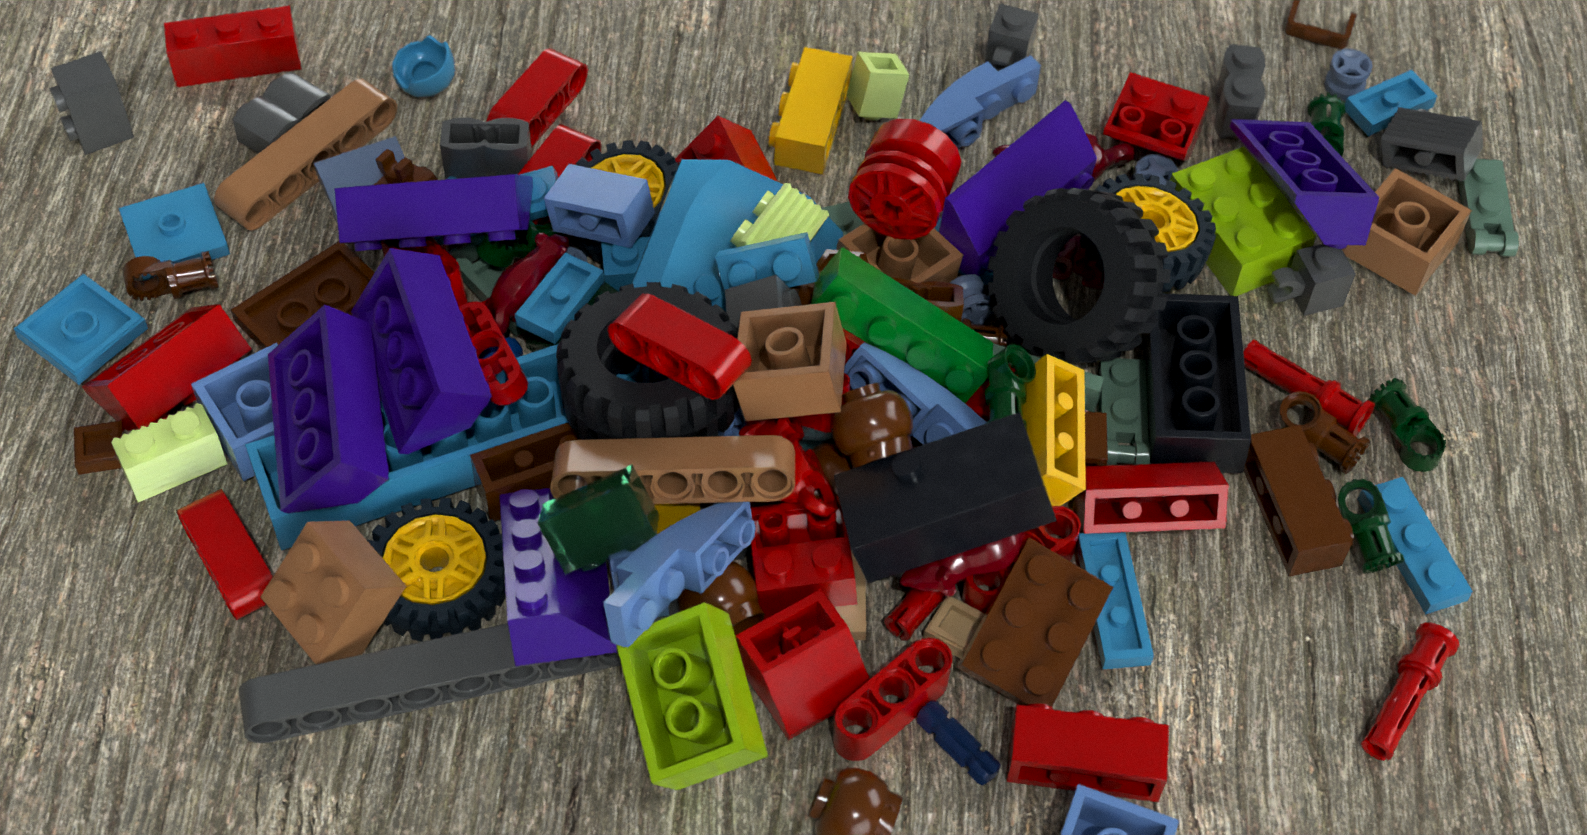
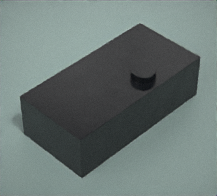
M1162 293V295L1168 296L1164 310H1156L1153 315L1158 320V323L1151 333H1142L1143 360H1146L1148 437L1151 447L1150 464L1215 462L1221 473H1243L1251 443L1238 296Z
M1020 412L834 475L850 547L868 584L1057 521L1034 448Z

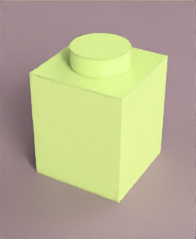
M858 52L846 96L859 117L868 120L898 118L910 74L896 54Z

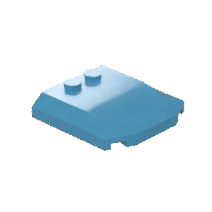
M682 159L676 169L631 284H634V288L646 287L647 282H660L661 287L671 288L672 284L684 286L688 289V293L694 295L697 291L711 299L712 306L717 304L726 312L725 290L715 256L718 251L737 247L730 240L745 219L754 224L758 216L752 212L768 190L776 195L783 184L731 160ZM829 216L810 242L816 263L826 249L836 250L838 239L843 236V231Z

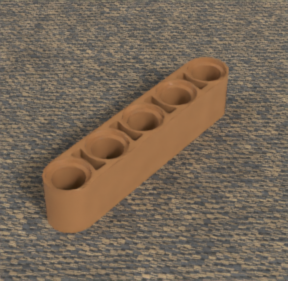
M362 78L352 81L227 177L215 192L214 204L247 230H257L319 182L315 171V162L361 148L385 130L396 116V100Z
M775 435L571 440L559 445L555 451L550 490L558 502L570 506L778 501L790 496L794 491L795 449L788 439Z

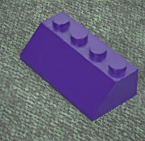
M1066 100L945 198L939 233L963 254L959 269L966 275L975 274L981 276L988 270L989 256H996L998 247L994 246L993 243L998 232H1006L1009 226L1006 224V219L1014 210L1025 211L1023 208L1025 201L1035 195L1044 196L1048 190L1058 188L1089 190L1094 182L1092 174L1097 156L1073 106Z
M1231 119L1229 127L1324 245L1336 249L1346 248L1347 245L1366 246L1380 197L1310 122Z
M510 174L334 188L339 243H354L355 251L382 250V241L397 239L399 240V248L427 246L426 237L443 236L444 245L471 243L470 234L488 233V241L515 240V231L528 230L533 180L531 176Z
M390 248L351 312L354 317L371 323L379 396L398 453L410 454L470 428L481 411L487 406L492 396L440 255Z
M324 305L268 354L280 511L288 514L359 503L389 479L371 323Z
M549 488L537 490L522 489L514 493L500 495L507 622L515 666L617 652L616 644L611 643L603 603L610 596L600 518L597 517V532L581 549L573 550L564 546L553 536L547 525V520L557 509L558 502L553 497Z

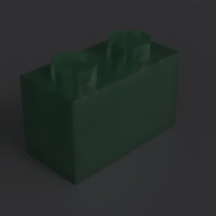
M632 464L544 503L537 524L564 573L568 574L579 568L583 571L592 570L603 564L609 555L625 548L627 551H635L653 536L657 535L659 513Z

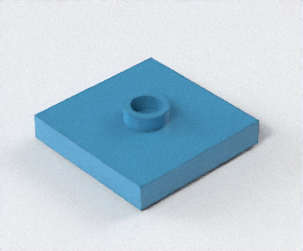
M204 183L119 208L135 257L151 256L160 261L171 260L173 263L201 257V253L209 251L211 260L230 255L227 242ZM142 274L143 280H149L155 277V275L150 276V274H147V276H143Z
M83 273L16 326L14 331L19 340L80 385L146 331L148 326L142 316Z

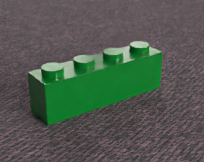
M844 247L838 250L819 274V278L814 284L811 304L835 302L842 328L869 345L893 355L924 373L962 402L966 403L989 377L987 367L990 366L988 361L993 357L992 341Z

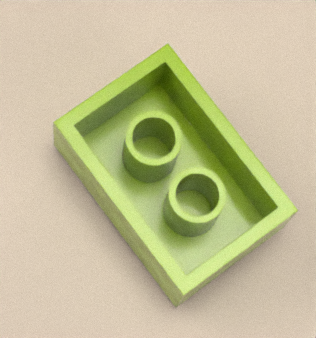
M1244 146L1171 174L1170 181L1177 183L1175 190L1178 192L1183 188L1189 190L1192 193L1190 200L1199 198L1204 203L1202 211L1209 210L1212 215L1211 222L1215 223L1216 226L1214 234L1216 238L1206 264L1230 296H1239L1274 282L1271 276L1273 271L1284 267L1291 268L1296 250L1311 247L1314 244L1316 235Z
M704 602L653 622L650 628L645 630L629 648L616 644L652 784L678 791L768 757L729 613Z

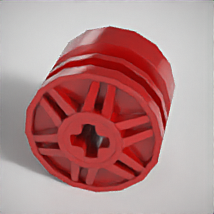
M894 119L883 123L875 132L865 152V158L859 165L857 174L850 183L848 199L852 210L864 224L880 234L895 239L911 240L926 236L936 226L940 213L944 208L945 198L951 193L959 175L962 161L958 148L945 133L931 124L916 119Z

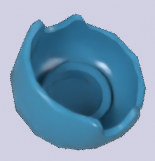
M428 35L424 40L410 42L398 50L392 62L393 76L397 85L404 92L415 97H433L446 89L455 76L454 56L446 41L441 43L431 35Z

